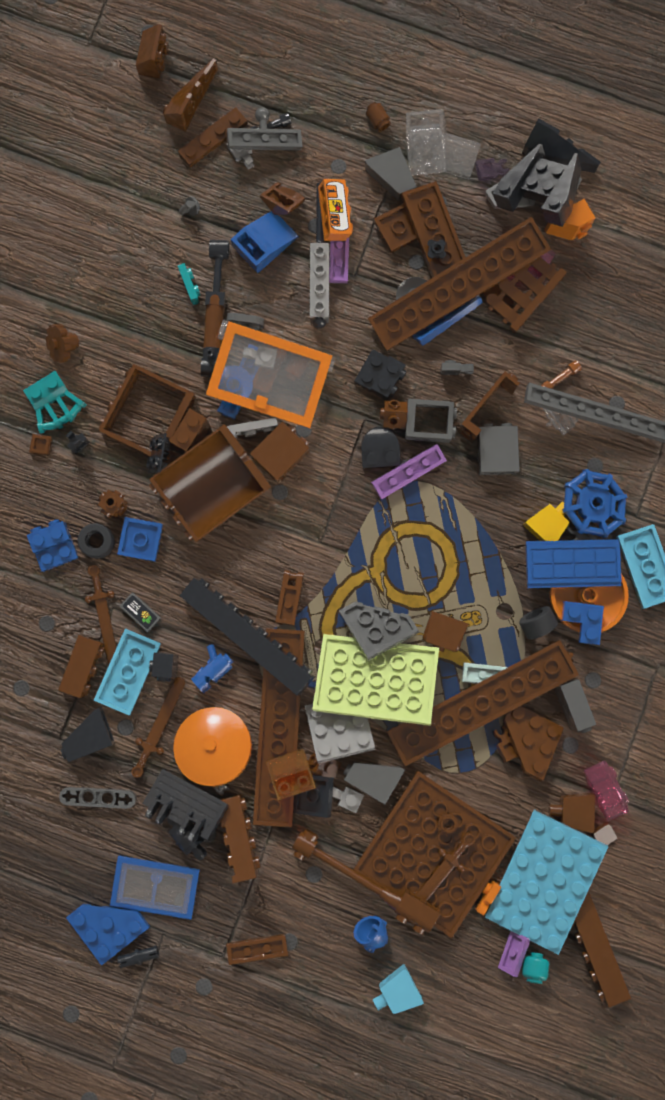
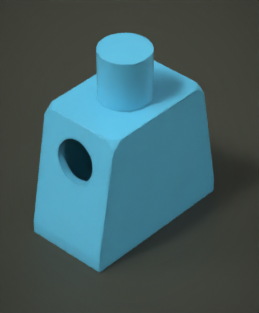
M405 964L380 982L379 987L382 994L373 999L377 1010L388 1005L393 1014L424 1004L422 996Z

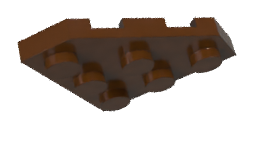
M519 706L505 714L503 723L505 728L507 727L511 743L515 753L518 754L523 773L543 781L564 727Z

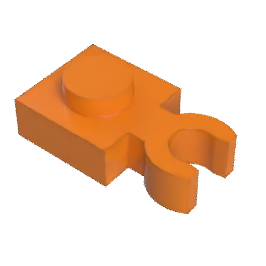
M491 880L490 883L486 884L482 891V899L475 908L483 916L501 889L500 884L496 881Z

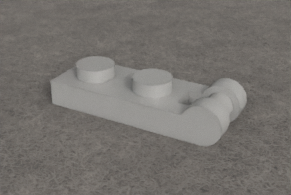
M271 418L227 427L235 438L240 435L252 437L258 432H264V434L271 433L278 426L277 418Z

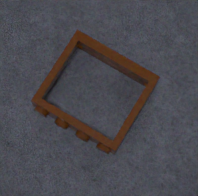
M133 364L132 368L125 373L126 379L123 385L120 384L117 388V396L114 401L110 402L107 408L109 412L105 418L101 419L99 432L147 457H151L150 450L111 432L138 377H143L184 397L166 431V437H169V441L189 408H192L197 397L195 393Z

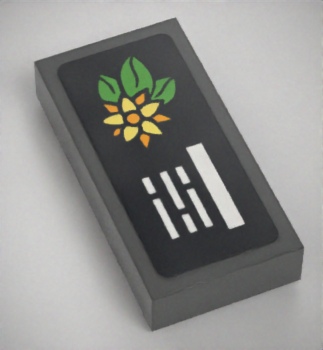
M134 592L120 605L147 632L161 619Z

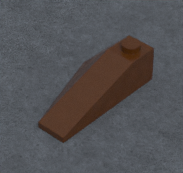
M213 58L171 99L169 104L165 105L163 115L167 124L186 132L218 70L216 59Z

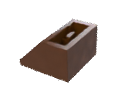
M160 24L142 32L135 65L138 75L160 79L161 72L165 70L164 56L168 54L169 43H166V33H164L163 27Z

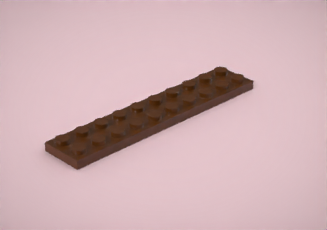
M530 217L373 314L368 320L385 349L389 351L551 251V248L533 218Z
M266 628V631L269 633L267 637L272 641L276 639L283 645L282 649L286 653L289 651L298 658L297 662L303 666L305 631ZM264 667L253 825L292 827L301 695L297 696Z
M558 640L433 706L431 726L403 722L388 730L387 733L404 765L407 766L573 679L579 674L561 641Z

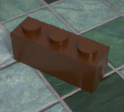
M78 635L58 691L78 698H84L85 695L89 694L91 689L90 680L92 677H95L98 666H96L98 658L101 659L105 651L104 643Z

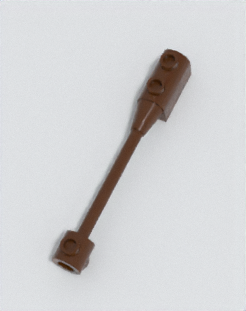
M305 829L304 832L301 831L292 846V849L295 851L293 855L296 858L304 860L306 857L309 859L311 854L379 895L397 913L395 917L397 920L404 924L407 921L413 923V929L419 934L423 935L425 931L430 933L441 914L440 909L407 889L403 896L389 889H383L316 847L318 835L308 829Z

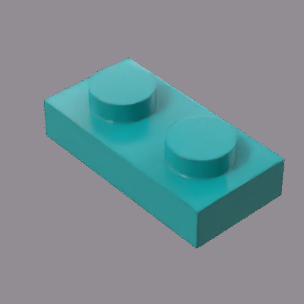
M185 263L178 265L192 305L200 303L198 297L201 294L198 286H193L191 281L194 279L191 268L187 269Z

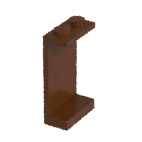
M505 371L463 421L457 432L473 443L481 429L473 424L471 420L499 386L512 395L520 384L518 378L514 374H508Z

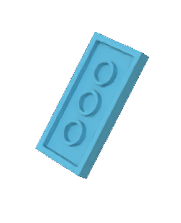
M652 524L617 536L616 538L619 539L620 549L641 608L644 609L665 602V553L655 525Z
M125 629L94 701L130 716L149 674L150 660H153L154 653H158L161 643Z

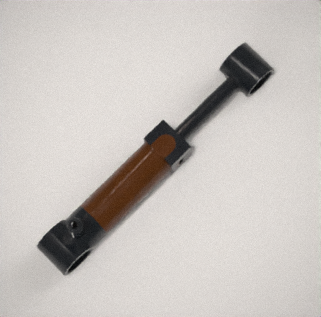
M210 239L209 258L215 259L213 292L206 291L205 297L206 314L201 377L212 376L223 340L226 295L225 292H220L222 260L229 259V240Z

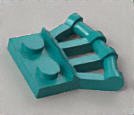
M56 371L23 390L36 411L37 426L40 434L45 433L46 430L63 428V425L67 422L74 421L79 411L87 405L68 391ZM65 395L76 403L70 411L62 400V397ZM55 401L59 403L65 413L61 418L57 417L50 406ZM42 409H47L53 422L44 423Z

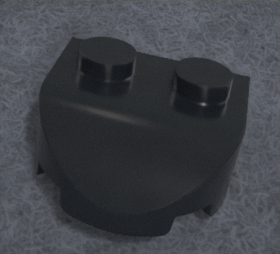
M385 427L370 429L361 440L362 467L399 466L400 447L396 435Z

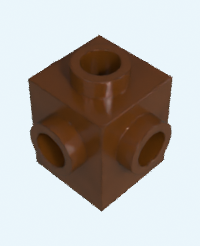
M397 400L385 401L384 408H380V419L383 420V427L391 429L406 428L407 402H399Z
M108 489L107 492H103L98 499V506L102 508L100 512L109 518L112 515L116 518L123 515L128 504L123 499L125 496L117 490L112 492ZM112 499H113V500H114V504L111 505V506H109L110 502H111Z

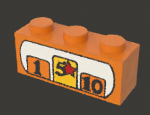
M323 179L318 186L324 241H346L353 232V225L350 223L351 207L348 205L349 190L346 187V181L344 179Z

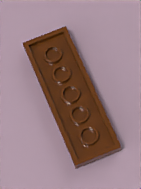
M437 181L402 192V200L432 278L466 258ZM429 240L445 241L444 251L446 256L443 259L428 257L427 242Z

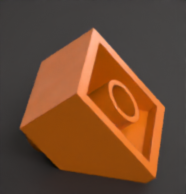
M582 199L573 205L572 212L563 227L548 223L545 232L568 240L581 239L588 234L595 216L585 199Z

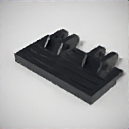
M164 769L160 772L142 803L149 807L145 814V817L148 819L154 816L160 804L163 805L155 820L159 825L163 823L169 811L172 810L168 818L181 825L177 835L182 838L189 830L193 822L196 823L188 838V841L191 843L196 841L203 828L204 830L200 836L209 840L229 807L225 802Z

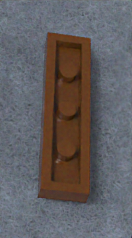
M235 107L178 150V153L191 168L227 140V128H243L248 122Z

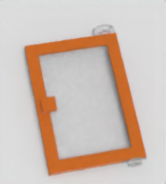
M223 320L217 337L223 341L206 395L310 429L327 372H332L335 363L334 360H331L332 355Z

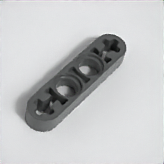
M66 787L60 792L59 799L64 805L127 809L135 805L137 796L131 790ZM68 791L72 795L79 794V802H77L78 798H71L68 801L64 794L68 793ZM87 791L94 795L93 801L89 803L83 798L84 793ZM105 793L112 794V803L107 804L103 801ZM117 793H120L119 797L122 798L129 794V798H132V801L127 805L126 801L119 800L118 804H116Z

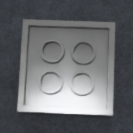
M313 704L305 706L318 763L375 750L368 718L317 712L312 710Z

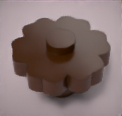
M62 324L49 325V328H47L46 346L50 351V357L54 362H68V359L71 357L70 351H74L79 347L78 336L75 333L67 332V329Z

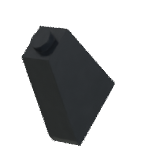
M103 708L95 709L61 744L63 747L61 748V754L68 762L116 744Z

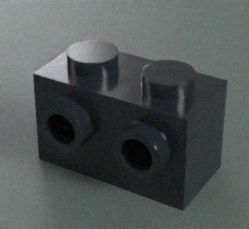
M154 653L153 660H150L149 672H152L153 677H157V681H171V678L177 677L178 654Z

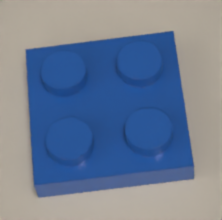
M125 517L117 555L156 562L163 524Z

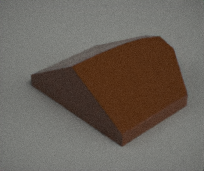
M276 182L260 195L262 201L274 215H287L305 202V198L293 189L281 186L279 182Z

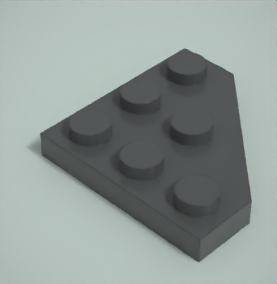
M354 602L339 610L340 616L368 661L419 633L418 628L408 614H398L390 612L388 609L366 606L360 602Z

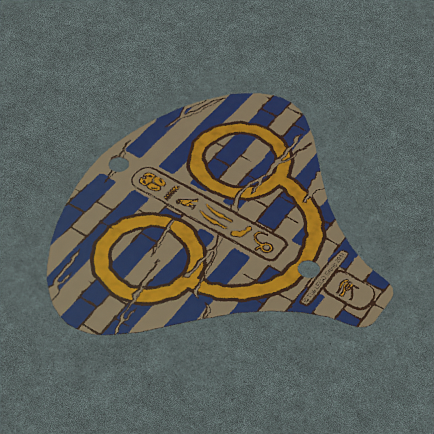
M412 481L385 498L379 499L367 515L332 578L320 593L297 614L295 626L283 624L273 628L305 631L303 665L305 664L313 670L311 674L315 678L308 686L316 688L320 655L314 649L315 642L323 638V634L354 638L339 614V610L354 602H360L370 607L376 606L388 609L390 612L398 614H408L418 628L419 633L405 640L402 644L434 647V645L425 643L422 639L431 611L469 623L458 652H451L446 649L444 652L439 651L433 706L476 684L462 682L463 663L509 667L525 658V633L519 624L520 619L523 617V610L516 586L500 552L480 522L457 499L436 486L420 481ZM507 603L512 607L513 614L509 619L502 620L497 616L496 608L499 604ZM259 664L260 672L263 676V666ZM505 714L422 757V759L438 769L453 773L468 772L479 767L497 749L495 745L500 743L494 737L493 731L497 730L498 734L502 735L503 732L500 727L505 726L503 723ZM370 718L386 731L403 723Z

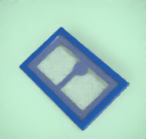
M118 856L110 906L192 920L200 869Z

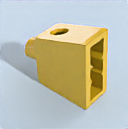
M561 502L556 509L549 504L526 521L523 526L539 541H558L569 524V521L564 517L566 514L562 511L564 503Z

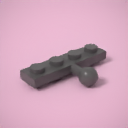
M264 107L258 108L255 112V118L260 124V129L227 128L228 149L301 150L303 147L301 130L267 129L270 113Z

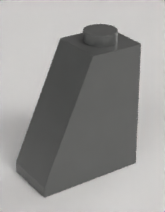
M400 147L365 160L366 172L398 201L402 200V192L417 188Z
M354 761L352 765H347L343 774L346 775L344 777L345 781L381 803L386 804L405 770L399 766Z

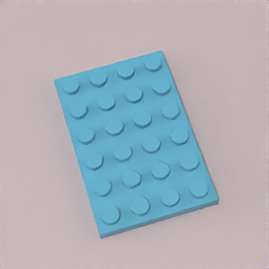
M533 810L500 883L501 889L490 905L485 918L518 935H523L529 938L530 941L559 955L604 858L608 845Z

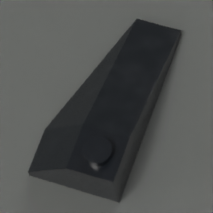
M538 118L524 146L523 155H528L538 144H542L546 160L568 165L576 153L579 157L581 171L596 172L601 163L584 149H577L573 144L574 141L570 138L565 140L559 135L560 131L556 127Z

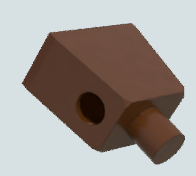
M581 793L560 796L559 805L549 804L548 814L550 817H559V822L573 829L594 833L595 794Z

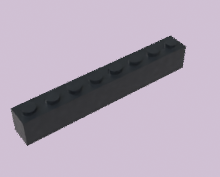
M193 578L179 596L297 696L301 695L315 678L311 674L313 670L305 664L303 666L297 662L298 658L290 651L286 653L282 649L283 645L276 639L272 641L268 638L267 635L269 633L262 627H255L252 624L254 621L246 614L242 616L235 604L232 602L228 604L223 600L225 596L218 590L214 592L210 589L209 582L203 578Z

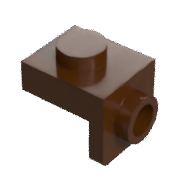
M314 751L313 755L309 758L307 768L319 775L334 777L335 779L342 763L335 759L318 763Z

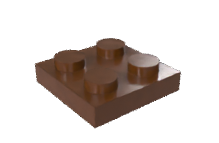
M404 204L374 218L373 222L390 253L418 240Z

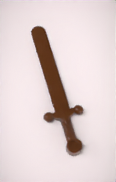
M91 565L88 568V574L92 577L95 594L93 596H86L85 602L91 603L95 600L109 666L116 650V643L106 597L113 598L115 593L113 591H108V593L102 592L99 578L100 568L96 565Z
M182 677L175 678L146 741L144 742L141 738L135 740L136 745H142L144 748L140 760L131 771L132 775L136 778L144 774L143 768L151 752H156L158 755L164 753L163 748H157L156 745L184 688L185 680Z
M472 833L464 834L463 841L452 854H447L445 849L439 850V855L446 859L417 893L418 897L427 901L454 867H457L459 872L465 870V866L459 864L458 859L468 846L475 843V836Z

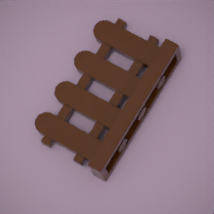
M540 257L512 274L514 279L511 282L507 279L499 282L501 294L497 296L491 293L486 297V302L489 305L488 310L492 312L494 309L504 318L502 322L504 324L509 322L511 324L509 329L515 334L560 283L567 272L562 268L556 271L554 263L549 265ZM531 266L542 275L538 280L527 271ZM545 279L549 281L546 286L542 284ZM518 280L529 289L526 294L515 286ZM534 293L536 297L532 301L529 297ZM505 295L517 304L513 309L502 301ZM520 308L524 310L521 315L516 313Z

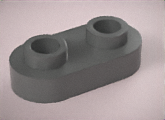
M239 313L227 314V323L230 321L257 331L264 327V318Z

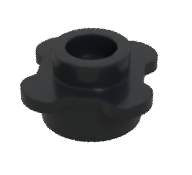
M429 240L427 242L428 257L443 259L446 256L444 251L445 241Z

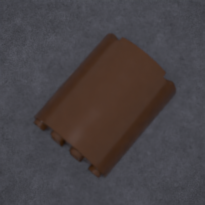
M225 424L149 479L151 482L149 487L155 494L159 492L163 498L160 500L167 510L169 508L172 509L175 513L172 516L178 525L183 524L186 528V531H184L185 535L190 541L194 539L195 542L199 541L271 488Z

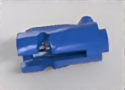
M214 645L207 646L210 657L207 665L204 668L201 667L195 676L191 678L203 693L211 688L210 680L217 683L219 679L233 668L231 665L233 663L232 659L227 654L222 655L220 653L217 656Z

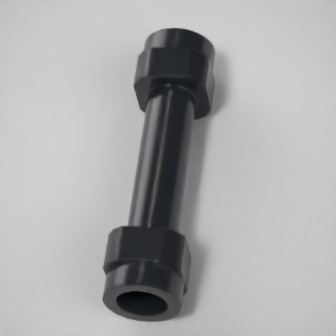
M281 114L279 119L267 123V129H275L280 126L285 128L292 124L289 114ZM254 125L249 129H260V126L256 128Z

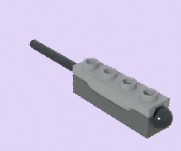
M317 183L316 243H310V323L315 328L322 329L326 323H329V243H324L318 192L320 183Z

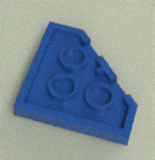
M82 904L66 917L101 966L150 927L137 910L92 906L91 904Z

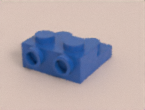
M51 521L48 523V527L43 529L41 526L30 530L31 533L27 535L31 549L36 555L42 572L79 558L67 524L63 521Z

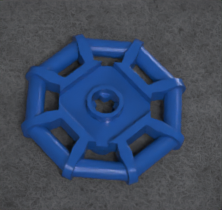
M584 469L580 475L564 485L565 499L562 511L577 528L579 534L596 535L604 539L621 524H625L626 499L628 496L624 494L610 473L607 475ZM593 480H598V481H603V482H602V484H597V483H594ZM585 481L587 486L580 489L578 485ZM608 486L612 489L616 496L608 492ZM573 493L577 495L576 505H572ZM596 499L597 503H599L600 505L595 507L592 501ZM616 502H618V511H617V512H615V504H616ZM575 510H578V515L584 518L583 522L574 513ZM609 517L613 518L614 521L607 526L605 521ZM590 522L598 523L599 528L590 527L588 525Z

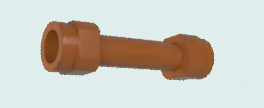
M575 360L567 366L566 370L551 381L544 382L541 386L554 389L555 386L570 375L574 376L582 370V367Z

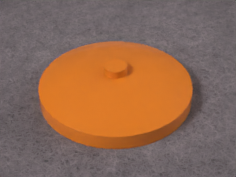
M622 573L621 586L550 588V603L556 617L566 627L580 633L581 623L561 621L563 602L604 606L601 632L612 628L623 617L628 605V587Z
M218 707L204 708L188 716L180 725L174 739V757L181 772L191 781L208 787L225 785L236 779L246 768L252 752L251 735L246 724L233 712Z

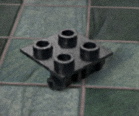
M167 433L155 435L150 441V450L152 451L146 465L147 469H149L148 474H157L167 467V462H162V460L168 461V458H164L163 455H169L168 452L164 451L170 450L171 443L169 442V437H166Z

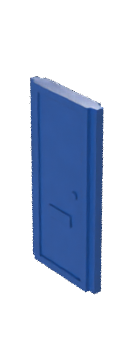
M619 539L526 541L527 588L621 586Z

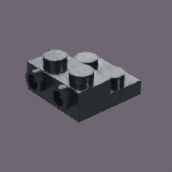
M372 349L354 383L388 400L389 396L393 397L398 387L395 385L398 380L402 381L407 373L405 370L406 365L391 356L387 357Z

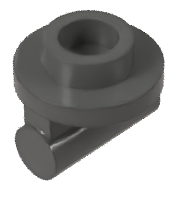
M192 196L188 197L186 203L179 209V213L185 215L189 212L192 216L197 215L200 209L198 200Z

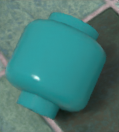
M532 952L531 956L524 958L522 975L527 978V982L542 984V981L548 979L549 961L543 958V954Z

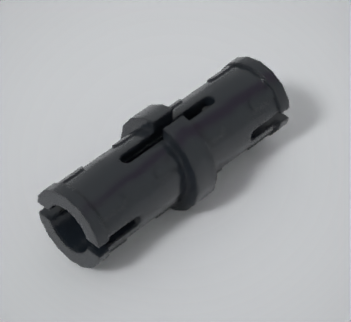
M157 945L143 950L135 949L132 953L118 956L120 969L135 964L139 966L145 961L158 959L160 954L157 951Z

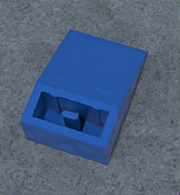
M271 211L245 226L231 238V243L237 253L258 274L299 236L279 215H274Z

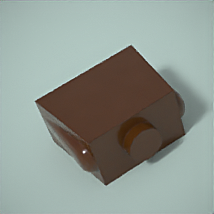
M431 611L422 639L425 643L439 648L440 652H444L445 649L451 652H458L469 623Z

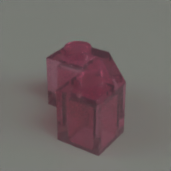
M602 761L584 770L586 781L594 792L598 807L607 821L629 812L627 805L629 799L625 792H622L616 779V771L612 766L609 767L606 761Z

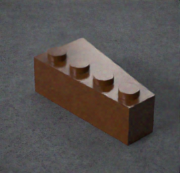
M241 794L219 799L229 805L220 823L222 829H225L223 833L225 846L230 851L228 852V863L235 873L234 876H231L232 883L256 878L259 871L258 868H261L259 856L255 857L254 849L256 848V842L249 832V829H252L250 817L246 818L245 810H247L246 799L242 798Z

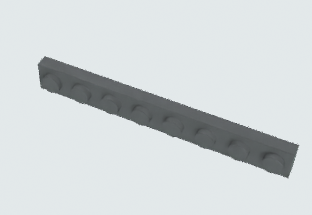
M530 382L526 386L524 403L665 443L664 421Z

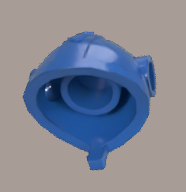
M377 916L365 917L356 924L353 932L354 938L359 944L364 946L366 951L374 953L375 949L381 948L388 943L387 922Z

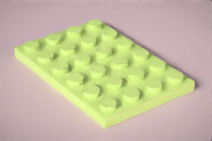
M323 634L312 710L431 726L439 648L400 643L368 661L354 638Z

